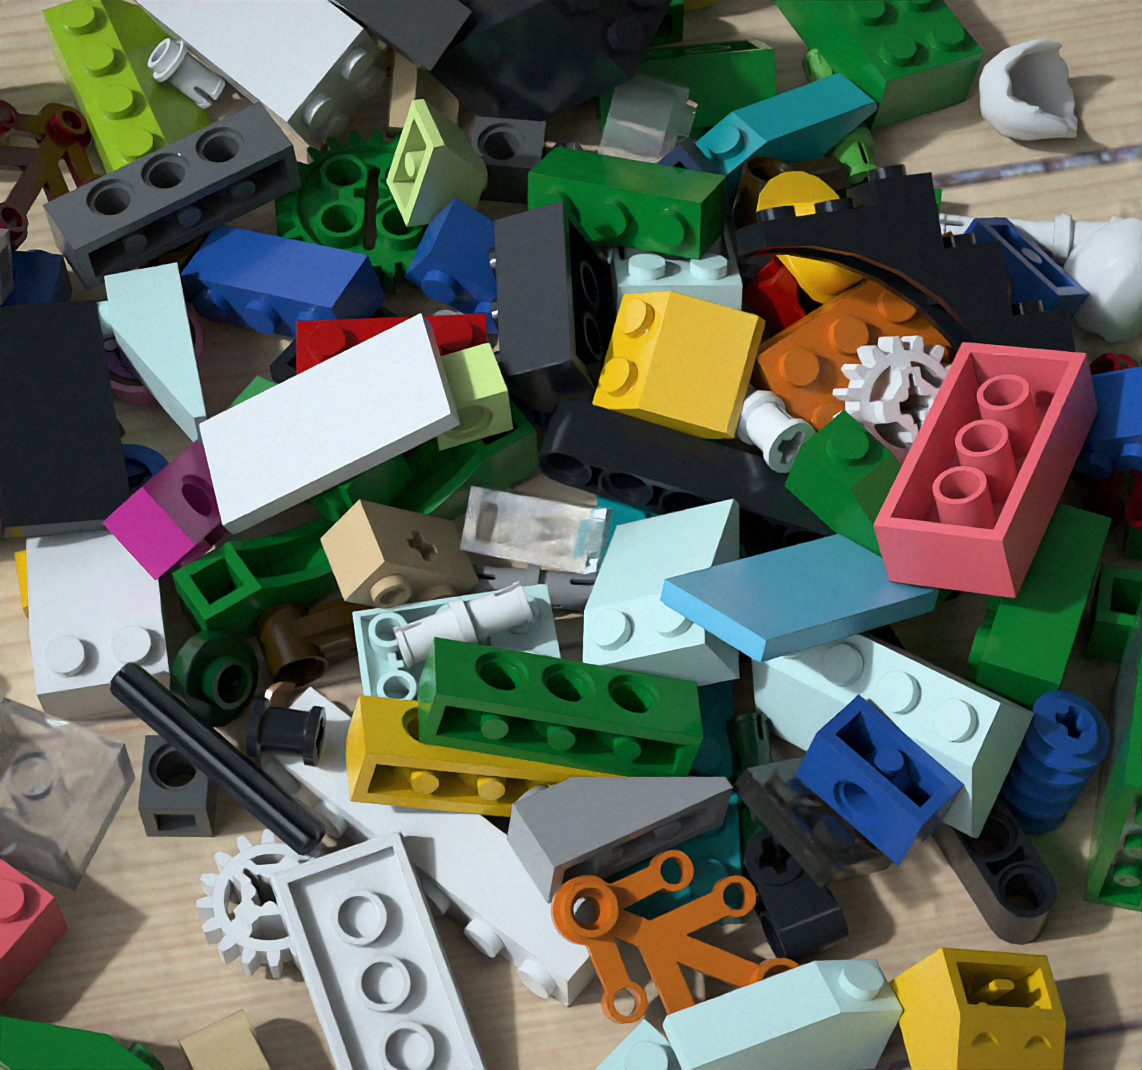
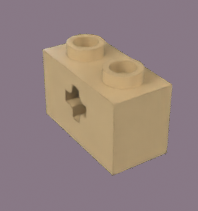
M359 499L320 539L344 601L389 609L402 604L463 596L479 582L454 521Z

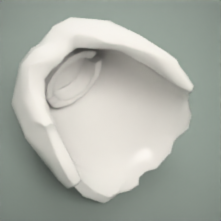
M1036 39L1019 43L1002 50L984 66L979 78L981 114L1000 135L1024 141L1049 138H1077L1078 118L1074 116L1073 112L1075 102L1073 91L1068 85L1069 70L1066 62L1059 55V50L1063 47L1061 43L1047 39Z
M1131 217L1109 222L1092 233L1070 253L1063 268L1064 271L1090 293L1074 315L1076 324L1083 330L1096 333L1112 343L1132 342L1142 332V220Z

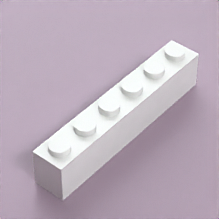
M309 687L289 708L310 711L313 706L325 707V736L317 766H305L302 758L263 753L260 757L262 770L292 796H296L311 808L310 811L325 823V831L335 838H340L345 834L356 844L401 829L431 913L437 917H442L447 913L465 927L463 930L465 936L479 951L492 958L500 954L517 967V976L533 993L544 999L553 995L569 1007L597 975L596 969L586 946L568 942L555 929L551 918V903L548 904L508 843L507 835L480 814L350 802L344 742L352 718L312 687ZM579 898L574 905V915L579 922L589 924L594 918V906L589 900ZM614 938V939H615V942H616V945H617V947H618V949H619V948H620V940Z

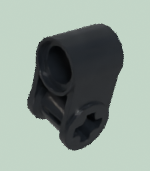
M769 827L761 829L752 835L745 848V864L742 867L741 876L747 878L755 888L756 903L753 909L761 922L766 940L775 957L787 958L798 964L848 941L849 930L843 912L832 892L824 885L803 843L796 834L785 828ZM768 861L771 866L761 869L763 862ZM785 867V872L778 875L775 869Z

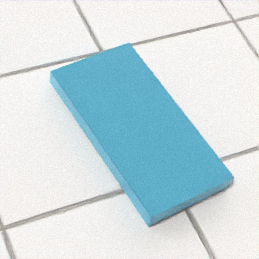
M836 534L666 578L660 601L675 612L761 663L933 611L939 589L889 581L882 557L845 536Z

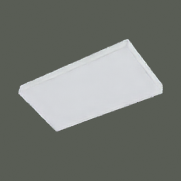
M420 313L200 423L199 427L222 525L235 535L461 423L432 326Z
M401 829L269 875L272 890L336 1070H488Z

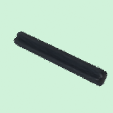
M128 662L117 671L110 681L111 694L298 855L305 856L321 842L326 830L325 823L143 667L138 663Z

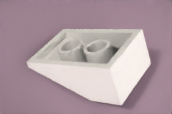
M109 530L72 532L26 539L29 634L36 695L48 721L129 709L113 696L110 691L111 679L128 662L138 663L170 690L173 656L162 575L155 581Z

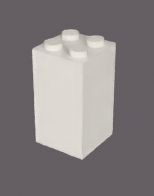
M134 0L165 33L175 41H181L187 45V50L216 74L222 76L226 82L255 104L260 101L277 123L307 147L311 146L318 150L324 144L327 145V137L332 136L337 140L347 127L348 115L362 98L368 99L378 91L384 82L385 70L390 65L364 28L328 0Z

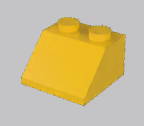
M673 291L623 294L592 404L701 439H734L766 321L758 315Z

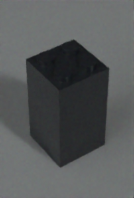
M460 0L459 2L472 12L431 71H426L477 116L543 121L631 80L672 0Z

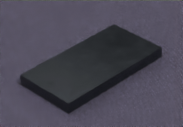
M96 300L0 306V518L3 537L11 538L108 530L102 522L127 501L131 494Z

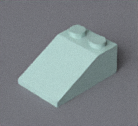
M734 498L617 525L584 609V663L694 681L697 683V687L739 678L738 649L675 612L660 601L666 578L739 560V503Z

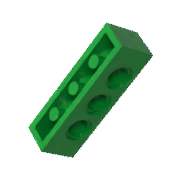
M434 637L418 684L419 743L626 777H687L703 740L697 683L689 680Z

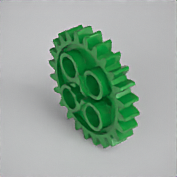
M380 129L374 130L370 141H362L359 134L352 130L349 135V144L341 145L332 136L327 137V152L323 153L310 146L306 149L307 164L297 161L302 187L275 199L277 236L368 255L379 283L383 284L384 289L389 295L395 294L396 281L402 279L413 289L418 288L417 285L404 278L429 224L407 227L386 182L401 133L399 132L391 143L383 142ZM372 174H378L379 199L376 206L375 248L366 250L369 177Z

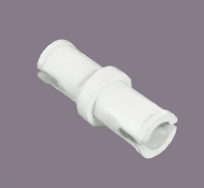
M517 581L509 587L466 603L463 602L461 597L449 601V609L401 627H394L393 631L407 668H410L414 664L427 659L434 637L479 644L478 640L525 622L530 623L534 619L525 592L520 582Z

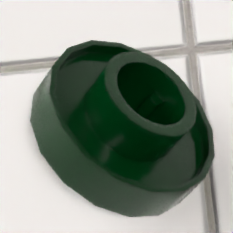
M221 629L203 630L189 638L179 650L171 669L169 689L213 728L226 726L238 719L252 701L257 688L259 672L255 651L245 638Z

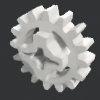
M899 336L879 337L878 346H860L857 352L862 364H844L841 368L843 374L850 380L848 388L833 389V396L845 401V411L888 448L901 467L952 363L940 364L944 347L941 345L924 346L923 337L902 336L901 339ZM840 411V412H838L837 414H835V415L833 416V419H834L838 414H840L842 411ZM875 428H877L879 431H881V436L879 435V433L876 431Z
M264 829L260 845L252 846L250 841L242 835L237 838L239 854L232 858L220 851L214 855L220 874H202L200 882L203 892L208 896L196 900V907L200 919L207 921L202 926V930L208 945L220 942L217 949L223 963L227 965L240 955L242 956L245 975L252 977L260 963L269 964L270 971L275 979L281 978L283 962L293 960L299 969L300 966L269 881V875L325 856L323 845L319 843L307 855H298L286 843H276L273 832L269 829ZM234 892L238 895L240 904L234 909L235 918L231 922L228 918V903ZM259 899H260L262 902H265V901H268V902H266V903L261 907Z

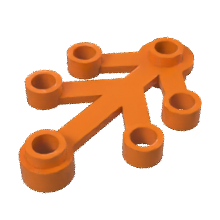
M679 850L661 852L651 859L648 867L611 884L592 875H581L571 878L557 889L551 902V918L557 932L572 944L586 946L604 988L601 997L602 1011L607 1019L616 1024H628L641 1019L647 1010L648 999L644 989L639 984L630 981L614 938L639 948L668 1015L696 1005L678 964L737 988L748 986L766 979L770 974L777 975L800 965L787 958L769 959L756 964L687 936V934L723 917L732 919L745 916L753 909L756 903V891L753 884L743 876L733 875L722 878L713 885L710 893L652 920H647L623 910L657 891L673 893L685 889L691 883L694 875L693 863L685 853ZM666 859L674 860L680 867L681 874L676 884H669L662 878L661 865ZM729 884L737 886L742 893V904L737 910L729 908L724 902L723 893ZM579 898L589 900L594 906V918L589 924L579 922L574 915V905ZM621 989L629 991L635 1002L632 1012L627 1016L618 1013L614 1006L615 995Z

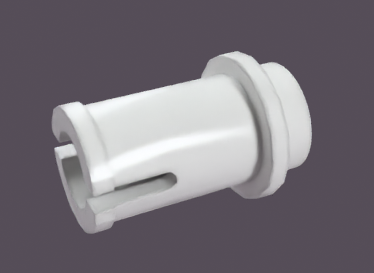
M170 38L163 40L155 48L148 61V67L154 71V79L158 82L167 80L196 102L197 106L201 109L208 108L212 105V102L207 98V95L209 94L216 100L225 86V79L215 74L187 52L188 46L183 42H174Z

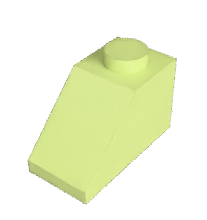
M412 100L386 180L406 226L429 224L455 197L476 210L480 196L485 191L488 182L487 169L483 159L480 156H476L466 133L426 100Z

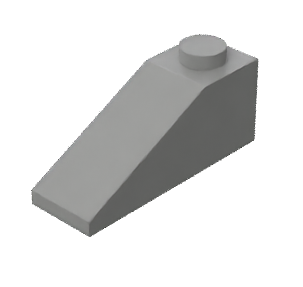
M571 777L551 787L548 785L536 786L525 792L517 802H514L512 804L507 841L549 904L552 902L557 889L571 878L581 875H592L604 879L722 825L733 787L726 777Z

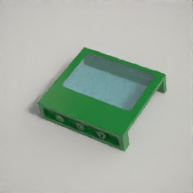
M1141 597L1111 690L1107 719L1111 743L1106 757L1101 762L1082 900L1142 912Z

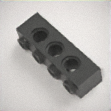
M259 101L44 204L43 207L57 248L85 289L89 291L105 283L104 276L130 271L195 239V237L208 230L212 231L302 187L293 144Z

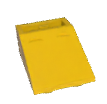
M941 947L889 981V985L903 1008L899 1024L912 1070H1063L1066 1019L1047 955Z

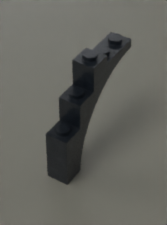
M905 164L872 169L867 171L869 182L847 189V198L814 204L815 214L796 216L794 205L774 207L757 211V223L735 230L739 256L789 255L828 262L877 282L913 306L949 342L956 354L962 342L1076 352L1068 308L1044 311L1042 300L1011 305L1000 240L976 244L974 233H964L942 238L931 172L907 175Z

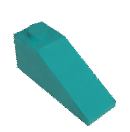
M839 72L732 111L696 141L695 144L722 175L727 176L725 206L732 211L743 165L748 158L768 156L780 159L788 164L818 159L873 114L878 107L872 98Z

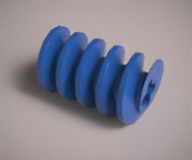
M1060 690L1046 692L1034 703L1032 712L1035 714L999 791L1000 796L1025 834L1041 835L1053 831L1065 820L1068 811L1076 803L1078 795L1085 789L1088 780L1095 774L1098 764L1106 757L1111 743L1109 727L1102 714L1084 698L1074 693Z

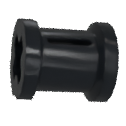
M257 697L254 701L248 724L247 756L257 759L263 753L302 758L305 766L316 767L320 759L325 736V707L313 706L310 711L271 706L268 698Z

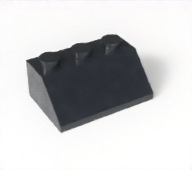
M563 201L494 220L495 246L489 249V262L497 282V298L491 301L492 318L499 332V351L494 352V356L506 387L514 393L526 409L552 413L555 405L564 400H578L592 404L614 329L610 263Z

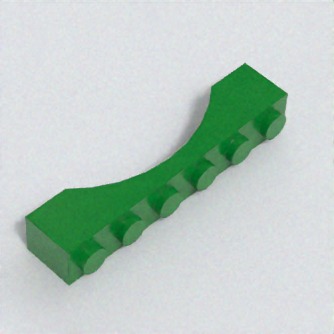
M509 397L513 424L512 430L441 451L435 437L424 442L406 459L413 478L388 506L451 521L538 471L535 428ZM322 515L313 521L280 533L255 539L228 541L173 572L172 575L183 614L197 633L207 629H221L247 640L255 635L253 623L265 610L287 602H299L307 605L337 588L338 583L320 540L336 522L330 521Z

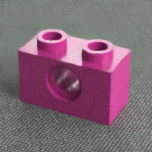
M198 439L102 522L155 581L174 564L180 569L205 555L217 541L229 532L222 525L205 449Z

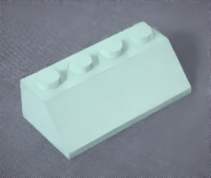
M866 631L761 663L752 659L755 712L757 717L763 714L768 718L769 732L807 751L815 734L859 694L964 784L942 822L971 837L979 838L1035 714L1034 712Z

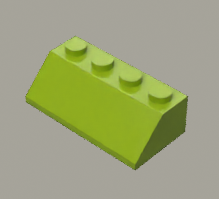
M72 0L42 10L54 58L78 111L87 122L91 141L106 174L212 124L206 110L197 106V103L167 80L158 82L154 79V71L148 67L149 58L163 40L167 38L172 40V38L139 5L123 0Z

